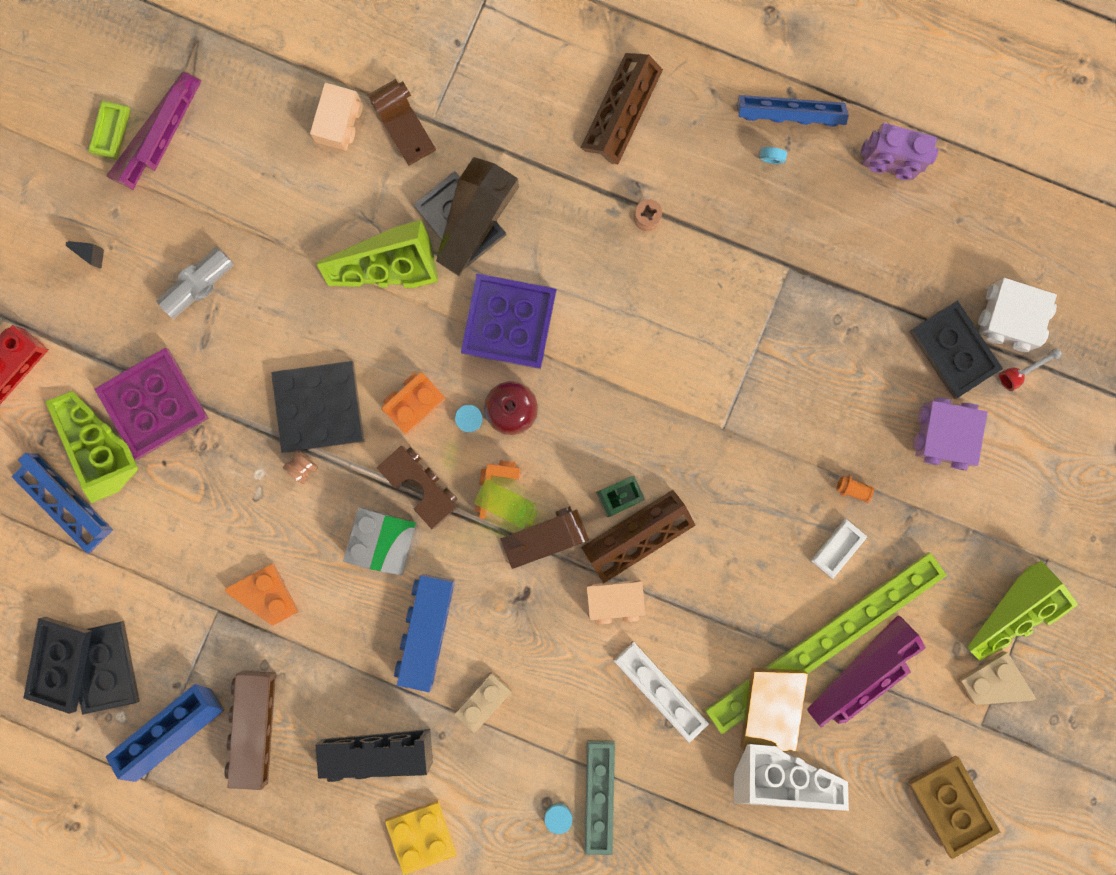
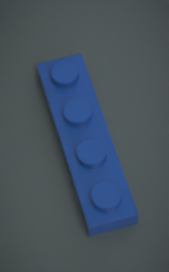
M739 95L737 102L738 116L750 121L770 119L777 123L796 121L807 125L812 122L834 127L838 124L847 125L849 117L846 103L746 95Z

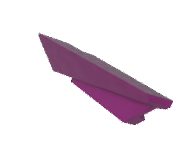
M186 72L180 74L108 172L107 177L134 190L145 167L153 171L156 170L201 83L200 79Z
M896 616L807 708L808 713L820 727H824L830 720H834L838 724L848 722L911 673L906 661L926 648L919 634L901 616Z

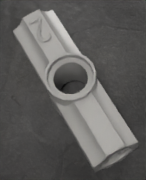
M216 247L197 265H190L178 275V282L157 299L156 302L164 312L175 319L194 301L202 300L208 296L214 289V283L224 276L235 264L219 247Z

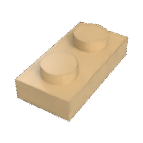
M492 672L454 715L475 734L512 693V690Z

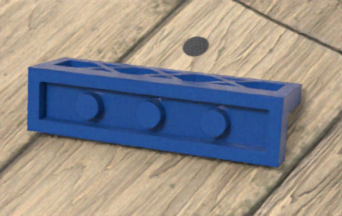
M25 453L18 460L22 466L11 477L86 553H91L113 531L93 508L39 454ZM29 471L38 480V485H30L23 476ZM45 489L57 500V504H49L45 500ZM64 508L76 519V523H68L64 519ZM82 527L94 537L90 543L82 537Z

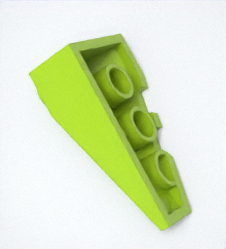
M421 220L393 227L319 260L316 264L328 286L361 287L362 284H378L379 287H388V284L404 285V288H416L438 282L432 243Z
M1041 560L1037 564L1027 567L1024 573L1017 578L967 648L981 661L1008 647L1012 638L1021 635L1027 637L1033 634V627L1043 622L1047 626L1056 622L1078 606V603L1065 585Z

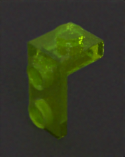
M485 480L474 501L481 508L521 528H524L526 524L531 526L538 513L534 509L536 503L490 480Z

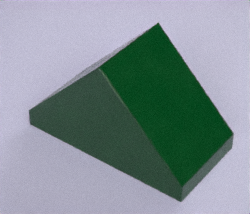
M631 476L596 492L606 517H611L645 500L635 476Z

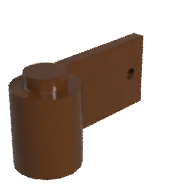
M394 79L368 94V97L406 163L410 166L436 151V148L408 102L407 98L411 94L403 81L398 83Z
M571 506L558 510L555 512L557 517L501 538L511 568H517L588 541L589 538L578 509L572 511Z

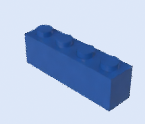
M427 574L420 575L419 580L415 579L412 588V595L416 596L414 607L409 606L406 616V623H410L408 634L403 633L400 650H404L402 661H397L394 677L398 678L397 686L424 692H430L433 688L455 580Z
M194 684L105 757L118 780L137 782L221 714L224 709L211 688Z

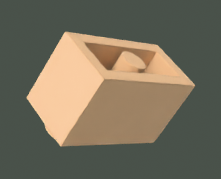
M328 83L324 84L310 132L316 143L344 151L347 150L348 144L352 143L355 137V127H353L355 120L361 116L363 103L357 92Z
M641 580L586 585L589 619L595 620V624L612 623V618L623 617V622L638 621L639 616L645 615L643 584Z

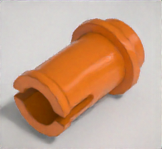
M848 475L847 477L841 476L836 491L840 492L841 496L849 495L869 503L874 494V487L852 480V476Z

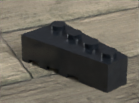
M430 729L325 738L315 745L318 779L327 778V782H336L344 778L366 779L370 777L422 776L428 774L433 763Z

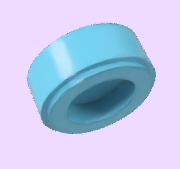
M762 147L759 159L766 163L784 164L788 152L774 147Z
M465 405L456 412L455 422L462 431L470 433L481 427L483 416L477 407Z
M557 803L547 809L545 813L547 829L554 834H563L570 829L572 813L566 805Z

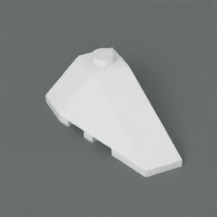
M747 744L734 773V803L849 811L848 782L823 769H817L798 757H792L775 746Z

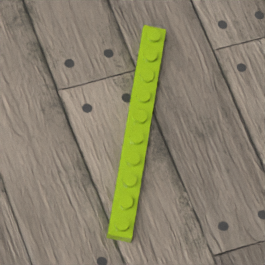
M927 552L764 668L798 669L810 673L946 577V573L934 556ZM750 678L705 709L721 734L744 719Z

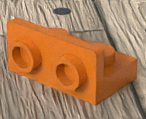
M422 372L418 375L416 373L410 375L403 383L405 387L398 393L394 391L388 395L383 401L385 405L381 408L406 435L446 399Z

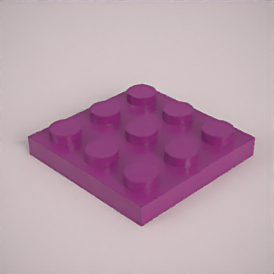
M168 348L160 350L94 389L135 460H139L209 419Z

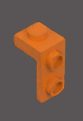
M500 460L499 465L487 464L486 469H481L479 485L484 486L483 495L477 496L475 512L480 513V519H486L492 476L519 480L521 469L515 468L516 462Z

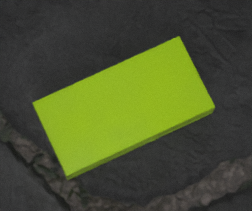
M101 100L88 149L89 153L118 160L131 110L128 106Z

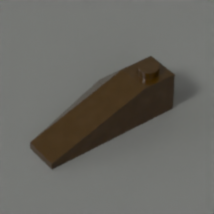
M476 157L472 158L458 179L437 255V263L458 277L461 275L518 190L519 182L517 177L495 163Z

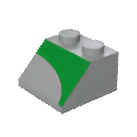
M358 508L343 562L371 570L402 575L417 522L367 508Z

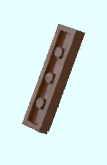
M625 53L580 147L585 152L601 154L611 164H619L663 71L649 54ZM631 62L636 63L635 68L627 73ZM625 86L623 93L616 97L618 90ZM614 109L612 116L605 121L607 113ZM602 133L599 144L594 145L595 138Z
M671 490L581 548L602 582L605 583L696 525L683 501L674 490ZM682 515L684 516V522L677 526H672L674 520ZM661 532L657 539L649 541L652 534ZM632 547H638L635 553L626 555L627 550ZM610 561H614V565L605 572L601 570L600 567Z

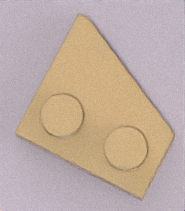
M1005 651L958 679L970 701L975 705L1023 702L1036 699L1009 653Z

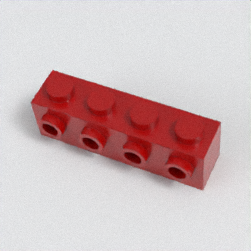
M14 325L5 329L0 334V404L49 350L26 329Z

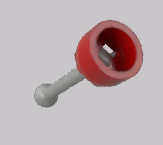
M1053 349L1048 356L1023 370L1015 367L1008 368L1000 373V381L1008 391H1014L1024 383L1025 374L1052 359H1059L1062 353L1059 349Z

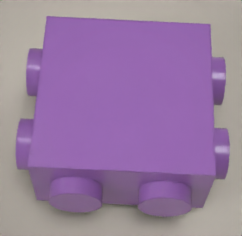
M883 123L877 131L873 130L869 140L866 139L861 149V155L864 156L862 166L869 167V170L875 173L888 172L895 174V177L900 180L914 179L921 172H924L930 164L935 162L938 154V148L935 147L938 137Z
M934 398V401L924 403L918 414V422L921 423L920 430L915 435L913 448L916 449L915 456L924 458L923 463L940 465L941 461L951 463L950 468L967 471L970 466H978L988 411L978 410L979 405L972 403H961V406L952 405V400L946 398Z

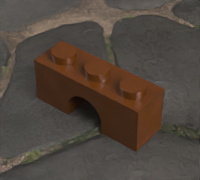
M400 446L376 468L394 488L399 489L409 480H416L422 485L424 490L423 499L413 509L431 529H435L458 508L455 503L458 498L448 487L443 490L439 486L437 481L440 478L430 467L425 470L418 461L422 458L412 447L406 449L404 446Z

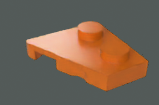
M274 564L224 589L227 594L272 626L299 612Z

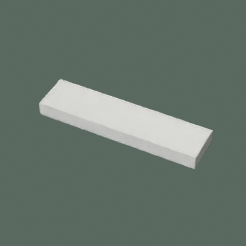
M634 641L614 659V662L689 743L709 725L706 719Z

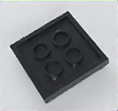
M353 361L271 372L281 453L364 442Z

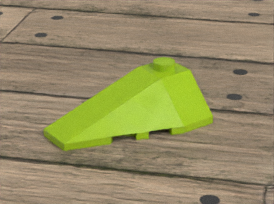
M73 391L45 401L80 486L89 501L94 503L119 492L138 471L128 445L106 423H103Z

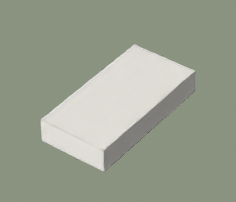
M844 519L810 561L833 579L865 541L867 536L847 519Z

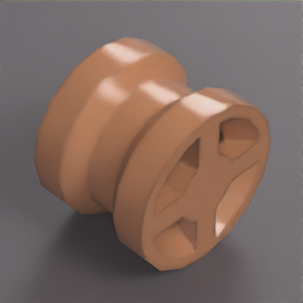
M645 199L637 205L634 222L639 229L651 231L659 225L662 217L660 204L654 200Z
M297 450L293 454L294 459L286 463L283 469L295 480L305 484L308 480L307 476L311 472H315L318 466L310 458Z

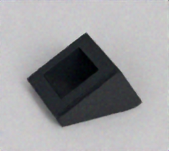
M66 242V247L84 261L99 269L102 268L104 250L101 247L91 243Z

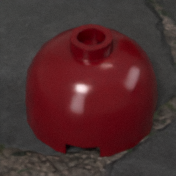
M507 381L498 384L490 390L485 399L484 412L486 420L494 430L504 435H516L524 433L532 427L537 418L538 404L536 396L529 387L520 382Z

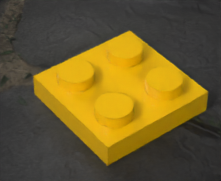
M439 800L386 819L385 823L403 875L456 857L457 852Z

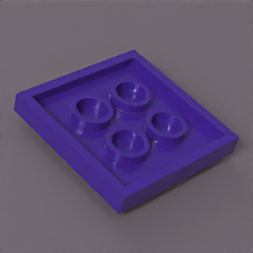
M477 273L461 354L541 370L557 289Z

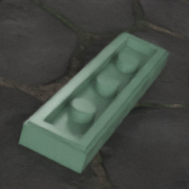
M587 740L585 855H613L615 741Z

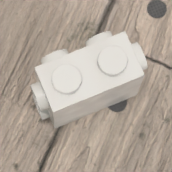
M1007 278L991 284L986 294V299L988 300L986 310L982 311L978 320L980 335L986 336V340L992 343L1003 344L1005 342L1011 344L1013 349L1021 352H1029L1041 347L1049 335V330L1047 329L1049 320L1056 312L1057 305L1055 300L1057 294Z

